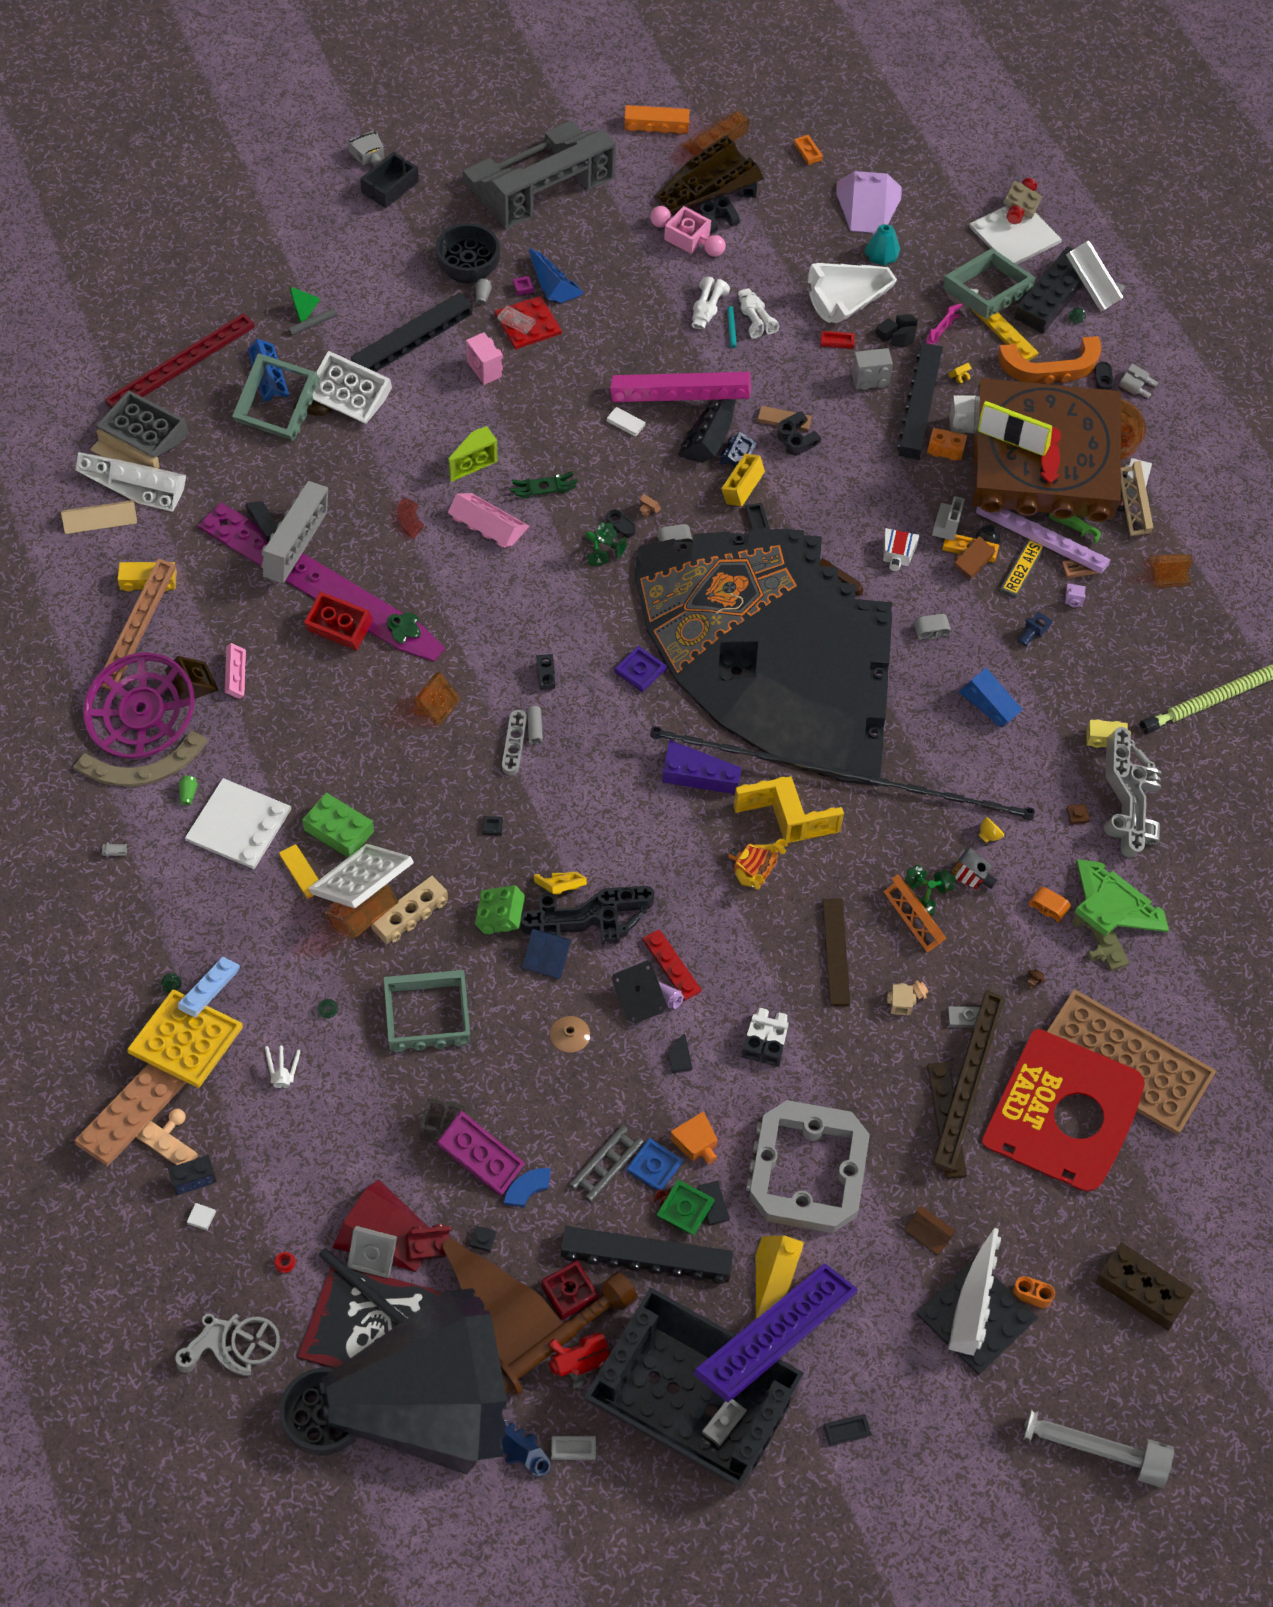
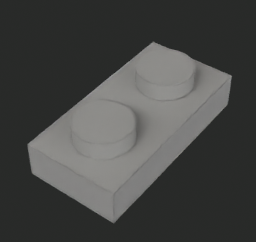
M733 1399L728 1403L725 1401L702 1431V1434L720 1447L746 1414L747 1410Z

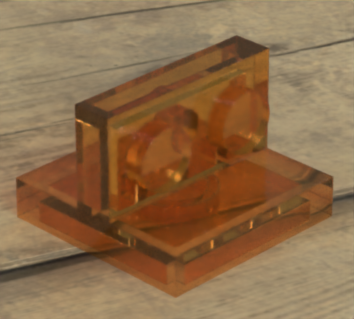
M1191 554L1149 556L1148 560L1156 588L1188 586L1192 584L1189 573L1193 561Z
M436 672L415 698L416 705L412 711L417 715H428L434 724L441 726L461 698L440 672Z

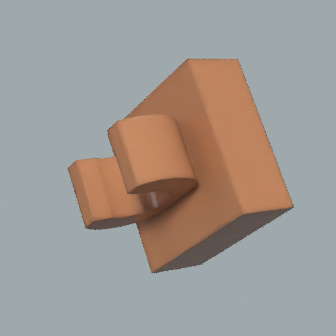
M645 494L642 495L640 498L642 507L639 510L642 512L641 514L646 517L651 511L657 514L661 510L658 502Z

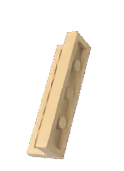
M1141 461L1133 462L1132 466L1121 468V492L1130 536L1150 534L1153 530ZM1132 471L1133 478L1130 482L1123 478V472ZM1129 487L1136 490V495L1133 499L1126 494ZM1132 503L1139 507L1140 511L1137 515H1134L1129 510ZM1135 520L1142 524L1143 530L1133 531L1132 524Z

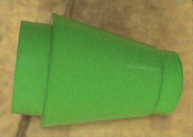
M181 777L179 781L181 805L192 804L198 786L195 777Z

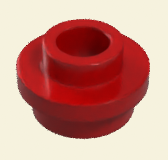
M282 1252L275 1257L274 1265L280 1273H289L294 1269L296 1260L293 1254ZM283 1260H288L289 1264L287 1266L281 1265V1262Z

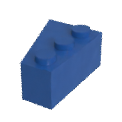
M987 668L983 669L958 691L1000 727L1005 726L1023 710Z

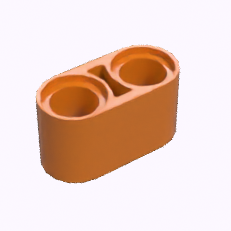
M1042 886L1037 889L1029 901L1031 908L1035 907L1043 915L1056 919V922H1061L1071 907L1067 899Z
M1026 1276L1017 1279L1012 1291L1020 1301L1039 1308L1049 1307L1055 1297V1290L1051 1285ZM1019 1286H1024L1028 1292H1022ZM1039 1294H1046L1048 1299L1041 1298Z

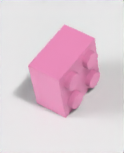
M485 332L467 339V363L481 382L487 384L501 378L503 370L501 359H503V355L494 346L493 340L488 338Z

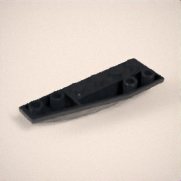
M736 399L711 400L693 427L686 433V438L680 445L681 448L678 455L701 463L716 457L728 433Z

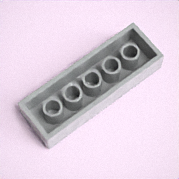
M310 481L304 487H301L297 499L294 498L290 510L286 511L283 521L278 523L275 534H271L268 545H264L262 549L263 562L261 568H263V577L281 583L285 582L327 513L328 487Z

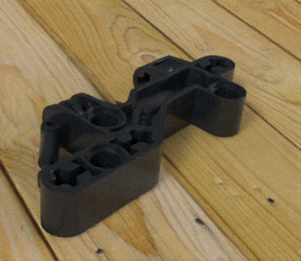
M649 886L605 888L577 908L557 909L556 896L546 892L539 897V910L525 911L521 915V931L531 935L532 929H536L561 937L560 933L585 931L590 926L596 925L600 929L601 945H604L605 941H608L609 944H612V941H616L619 944V938L627 936L629 931L640 920V916L646 914L647 909L653 906L655 892ZM640 910L625 925H618L617 912Z

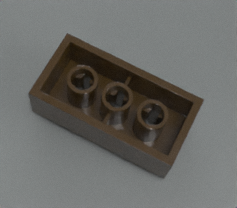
M1120 1242L1095 1283L1167 1331L1170 1330L1195 1291L1122 1242Z

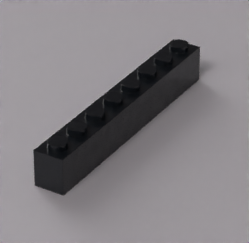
M459 292L427 312L422 313L417 318L410 320L400 328L395 329L390 334L383 336L373 344L368 345L361 351L356 352L351 356V361L377 372L473 315L472 303Z
M923 343L922 350L918 349L916 359L919 362H915L913 371L917 373L912 375L911 385H914V387H910L908 394L911 401L907 400L905 410L908 411V414L904 413L902 423L905 424V427L901 426L900 437L903 438L898 440L897 450H900L899 456L920 460L943 346Z
M565 1226L561 1257L571 1262L580 1259L586 1260L585 1262L591 1265H596L598 1262L607 1263L606 1265L611 1268H618L620 1265L627 1266L632 1271L647 1269L652 1274L666 1272L670 1273L673 1277L686 1275L691 1276L693 1280L701 1281L706 1278L712 1279L714 1283L723 1284L725 1281L729 1282L733 1251Z

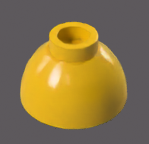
M988 817L983 819L979 836L986 843L988 841H997L1004 837V833Z

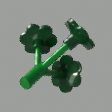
M601 522L598 524L594 534L590 531L585 534L586 538L594 542L593 552L587 555L588 564L591 566H602L609 561L608 553L600 551L598 543L615 549L617 559L621 558L626 550L627 538H621L619 543L613 542L617 532L613 529L611 523L605 524Z
M915 865L914 868L910 867L907 870L905 883L909 884V887L912 889L924 884L926 885V895L918 899L929 915H934L936 903L929 899L931 890L935 887L942 894L953 891L956 878L953 874H950L949 870L944 869L934 874L935 880L928 882L925 880L927 872L922 866Z

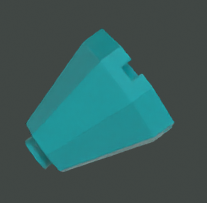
M879 225L870 237L864 252L870 262L883 266L896 262L900 253V246L895 230L891 225Z

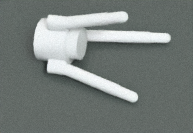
M280 1045L279 1068L274 1072L269 1047L266 1046L265 1052L271 1075V1083H273L275 1088H281L282 1086L283 1088H288L290 1083H294V1073L299 1060L300 1050L296 1051L289 1073L288 1069L283 1068V1046Z

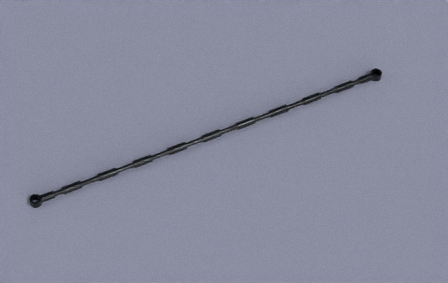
M653 726L650 731V737L653 739H676L692 745L718 748L720 751L738 755L741 753L758 757L757 759L787 763L798 768L812 771L819 770L849 779L856 778L876 785L902 788L909 792L934 795L959 803H971L991 810H1003L1010 814L1022 816L1026 820H1033L1035 810L1031 807H1026L1025 809L1014 806L1007 807L991 801L965 798L963 795L949 792L942 793L922 786L896 783L885 778L864 776L834 767L833 769L811 762L777 757L778 755L760 751L758 753L724 743H712L687 735L680 736L673 732L664 731L658 726Z

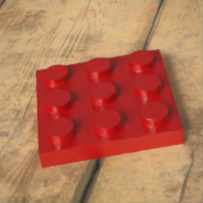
M541 296L495 310V316L515 350L562 334L561 328Z

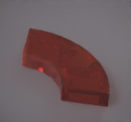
M403 497L398 506V520L403 531L415 539L424 528V524L416 516L419 504Z

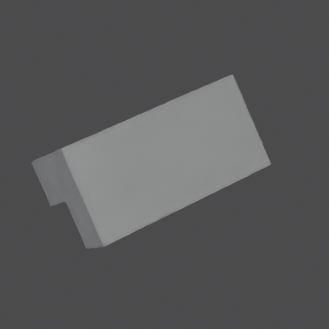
M954 496L952 505L940 504L932 536L954 541L964 498Z

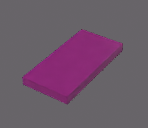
M463 1111L457 1114L435 1143L499 1196L505 1192L525 1165L524 1161Z

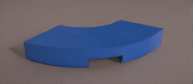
M551 1168L534 1169L517 1178L506 1193L504 1205L525 1207L527 1200L532 1194L541 1190H548Z

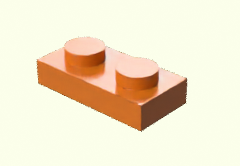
M809 135L794 139V145L807 165L822 161L823 155Z

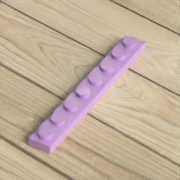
M981 507L976 509L977 514L1100 574L1109 566L1111 559L1008 509H1001L998 512H986Z

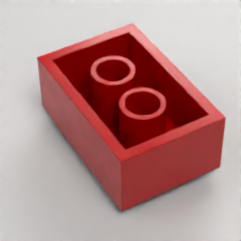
M320 591L304 624L309 632L357 651L373 621V617L367 609Z

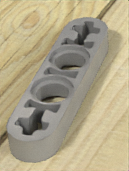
M522 710L513 711L509 718L502 760V770L506 775L516 774L520 767L527 723V715ZM517 716L521 717L519 726L516 725ZM513 732H519L521 736L519 738H513L511 737V734ZM510 748H517L518 752L511 754L508 750ZM510 759H513L512 769H508Z

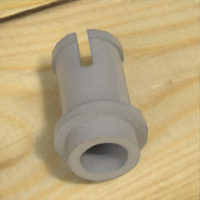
M107 842V844H103L102 854L107 858L109 856H127V844H109Z

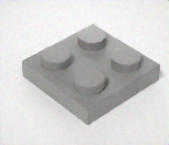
M356 1226L353 1231L348 1267L388 1278L391 1273L397 1236Z

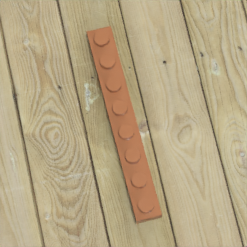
M158 558L105 667L119 658L135 653L176 569L175 564ZM128 665L118 669L110 677L117 683L120 682ZM105 682L100 686L101 688L112 690Z

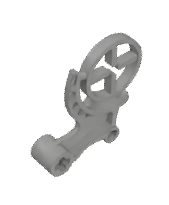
M206 1314L202 1318L204 1330L187 1348H182L177 1352L176 1366L180 1372L188 1373L195 1368L196 1362L203 1351L211 1349L225 1368L236 1374L251 1376V1365H262L270 1361L277 1353L280 1344L279 1332L271 1321L263 1317H250L239 1322L237 1314L229 1321L216 1319L214 1315ZM254 1322L263 1323L256 1335L257 1340L262 1337L268 1326L276 1335L275 1348L263 1341L258 1342L259 1347L271 1352L270 1355L261 1360L248 1359L255 1348L254 1343L250 1344L244 1356L240 1355L235 1346L236 1335L250 1342L253 1341L252 1335L240 1329ZM234 1324L236 1328L232 1334V1345L226 1346L228 1331ZM233 1351L237 1359L246 1364L245 1368L234 1362L228 1352ZM186 1357H189L190 1362L188 1363L186 1361V1363L183 1364L182 1358L186 1359Z

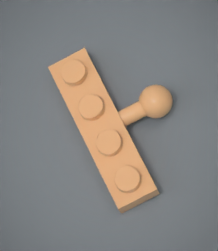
M174 1109L170 1112L169 1121L163 1129L150 1121L136 1136V1138L175 1165L194 1160L198 1156L195 1151L169 1134L176 1125H181L185 1121L186 1116L181 1109Z

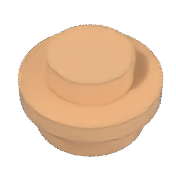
M916 980L915 984L911 986H913V991L917 994L918 1000L927 998L926 993H928L925 984L923 982L919 983Z

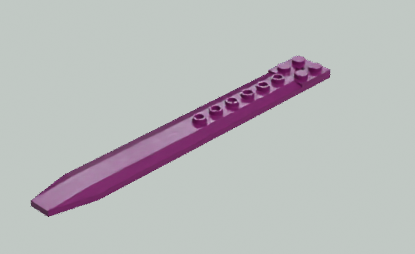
M220 503L198 525V529L259 566L262 565V549L264 545H268L269 541H265L257 526L245 516ZM227 521V525L220 526V522ZM304 553L301 554L285 580L314 599L322 591L369 610L373 621L368 632L400 651L434 662L445 650V647L419 622L416 624L421 632L420 637H406L404 644L395 641L392 637V631L387 627L386 621L390 615L403 614L402 612Z

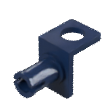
M1037 612L1032 620L1027 618L1025 620L1027 629L1017 639L1018 642L1027 647L1035 635L1041 637L1052 624V620L1040 612ZM1038 619L1045 621L1046 625L1043 628L1035 623Z

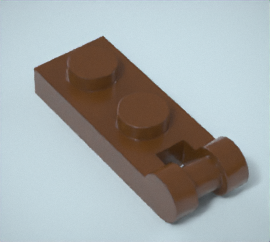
M823 558L820 560V566L836 567ZM838 568L837 582L856 584L855 595H862L864 589L861 583Z

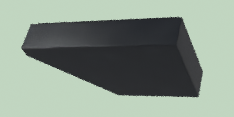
M682 1034L668 1053L672 1073L692 1070L685 1034Z

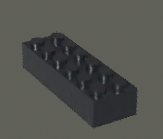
M1067 246L1017 306L1015 320L1042 334L1045 333L1084 285L1066 255L1074 249Z

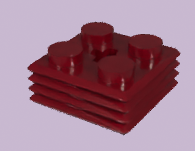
M578 1261L541 1280V1287L561 1320L598 1300L597 1291ZM566 1288L573 1289V1293L566 1292Z

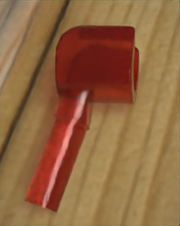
M673 1186L665 1191L657 1190L654 1202L660 1199L659 1206L662 1207Z

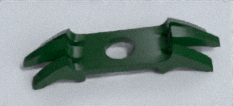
M573 471L564 475L555 474L554 477L530 480V478L522 481L512 479V484L521 488H510V492L522 498L554 492L566 493L576 487L578 479L566 481L573 476ZM547 483L549 487L547 489H541L539 487V484Z

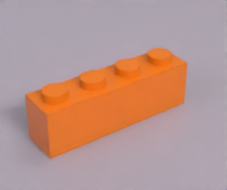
M626 105L624 130L688 133L690 109Z

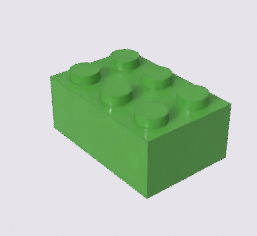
M325 793L302 819L304 831L346 857H350L358 851L374 832L372 820L328 793Z

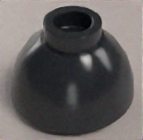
M991 524L981 527L976 533L975 539L980 536L986 542L1000 543V533Z

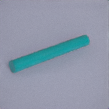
M729 306L727 307L730 348H736L734 308Z

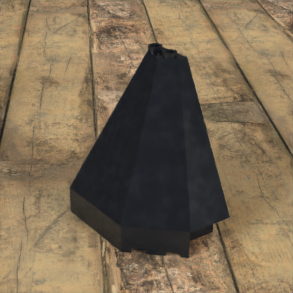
M473 1288L446 1290L323 1377L318 1383V1394L323 1399L321 1415L322 1418L326 1419V1425L466 1475L476 1465L478 1460L504 1457L501 1439L505 1438L506 1421L503 1419L502 1411L507 1408L506 1393L491 1313L489 1310H483L484 1303L480 1297L475 1296V1290Z

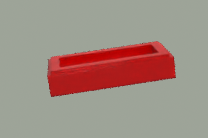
M821 331V347L854 349L855 333Z

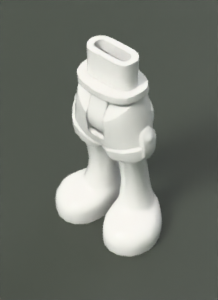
M713 277L701 279L699 287L702 290V294L693 306V328L704 330L712 317L716 315V304L719 296H727L729 294V285L721 279H717L716 283ZM713 287H714V291H713V293H712V296H711L710 300L707 301L709 292H711L712 289H713Z
M750 289L738 292L741 303L740 308L752 321L749 335L752 338L760 337L764 329L768 335L776 333L779 330V324L777 320L770 317L764 310L765 304L754 292H751Z

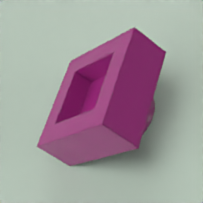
M529 276L513 279V286L517 296L534 293Z

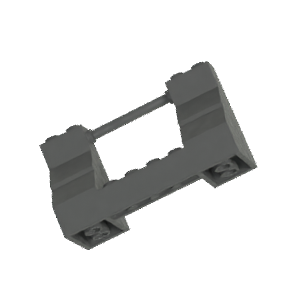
M571 120L545 132L544 143L497 164L489 158L463 170V181L505 229H508L533 217L534 193L573 175L588 191L614 179L616 142L604 129L582 132ZM546 148L551 149L554 153L553 156L528 166L523 170L521 168L503 169Z

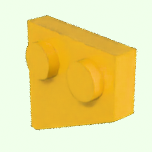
M578 872L552 873V878H543L540 874L534 875V882L552 894H561L562 891L576 890L581 886L587 885L586 877Z

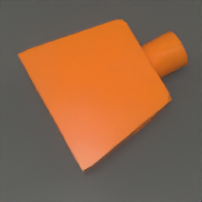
M704 1112L671 1131V1141L692 1161L697 1160L701 1156L707 1165L716 1161L717 1156L713 1149L717 1147L718 1140Z

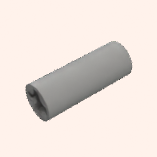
M531 706L527 709L529 743L541 744L543 742L541 708Z

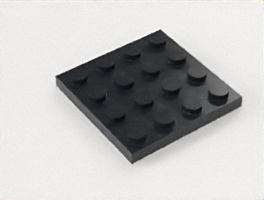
M975 1258L916 1314L948 1346L959 1296ZM995 1276L992 1288L989 1289L988 1294L990 1296L988 1305L990 1311L984 1327L986 1334L981 1348L976 1349L974 1356L954 1351L978 1375L986 1370L1038 1318Z

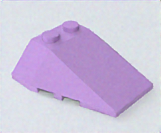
M854 171L837 181L836 195L843 209L850 232L874 233L879 225L889 224L901 201L902 187L888 174Z

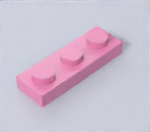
M230 643L226 646L225 693L236 698L244 697L246 650Z

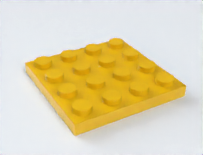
M173 989L129 1046L128 1053L200 1088L242 1030L243 1023L209 1006H206L196 1017H193L178 1009V1003L186 995Z

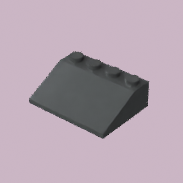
M129 390L96 425L98 429L153 458L177 446L188 434L185 419Z

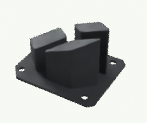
M911 314L897 315L896 322L887 318L876 326L875 333L883 342L892 338V346L904 348L914 343L918 319Z
M644 961L612 975L614 987L628 1021L639 1023L663 1013L667 1003L650 961Z

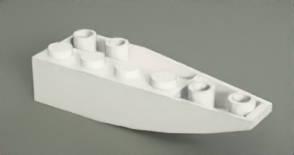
M80 452L78 453L75 469L139 504L172 512L184 491L186 475Z
M997 1228L993 1229L982 1245L962 1287L955 1310L949 1350L974 1356L976 1349H980L982 1342H984L986 1334L984 1327L990 1311L988 1309L990 1301L988 1294L994 1276L991 1275L992 1269H995L997 1257L994 1256L995 1249H999L1001 1237H997L999 1230Z

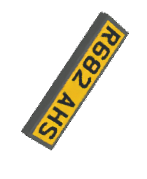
M1028 539L1002 585L1000 592L1017 599L1045 546Z

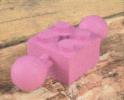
M657 206L652 209L650 213L651 223L656 227H665L664 240L690 254L701 244L704 245L707 254L713 257L720 256L725 251L726 244L722 237L718 235L708 237L711 229V220L685 206L673 218L670 211L664 206Z

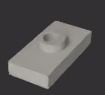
M949 1006V1027L974 1028L980 1007Z

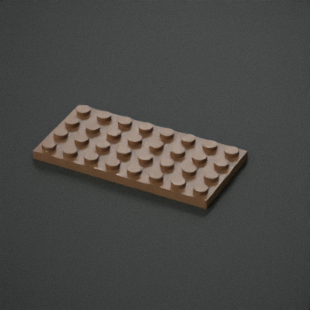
M1075 989L1047 1031L1139 1071L1144 1077L1145 1087L1136 1112L1179 1136L1216 1073L1215 1069Z

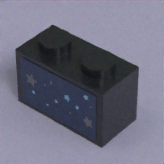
M209 1155L168 1168L176 1195L217 1182Z

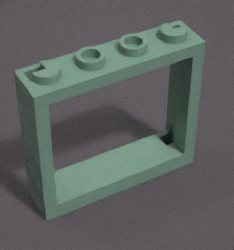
M991 248L945 275L943 289L987 319L1027 295L1034 287L1035 277ZM995 266L998 270L1016 281L1017 284L989 301L963 284L989 267Z
M258 353L232 417L238 423L294 441L297 433H300L302 421L307 416L306 410L308 405H311L313 401V393L318 388L319 377L314 371ZM267 365L307 377L287 429L247 416Z
M464 970L384 977L389 1050L403 1052L408 1048L423 1050L430 1046L444 1048L446 1045L465 1046L467 1043H471ZM459 986L463 1032L395 1038L391 992Z

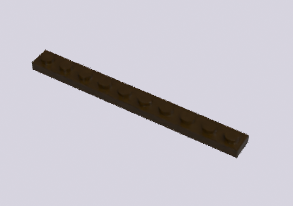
M989 990L985 991L932 1162V1165L950 1173L954 1170L1005 1000V997Z

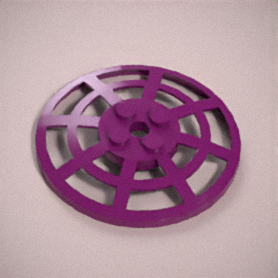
M150 652L135 653L117 659L97 675L87 691L83 715L90 737L101 749L120 758L139 759L163 751L182 735L191 720L195 702L191 680L178 663L161 654ZM145 661L160 662L170 666L172 670L167 677L153 672H146ZM135 662L138 663V673L127 676L118 683L110 677L112 673L123 666ZM178 673L187 685L189 698L180 700L178 691L172 683ZM147 678L156 679L162 683L157 690L147 687ZM139 679V687L129 692L123 688L128 683ZM103 682L107 683L112 690L106 698L104 708L92 709L97 691ZM167 688L171 690L174 702L164 703L161 695ZM118 693L122 697L119 708L110 709L112 701ZM141 705H146L143 712H137ZM189 706L182 726L175 732L171 728L177 720L180 708ZM174 709L172 718L166 725L161 721L164 711ZM92 716L103 717L105 726L111 734L103 741L99 739L94 730ZM110 716H120L124 723L116 731L111 724ZM154 726L161 730L155 736L145 739L146 730ZM129 729L138 731L137 740L127 739L122 735ZM165 734L170 737L161 746L144 752L145 744L152 743ZM115 740L128 745H137L135 754L120 753L108 746Z

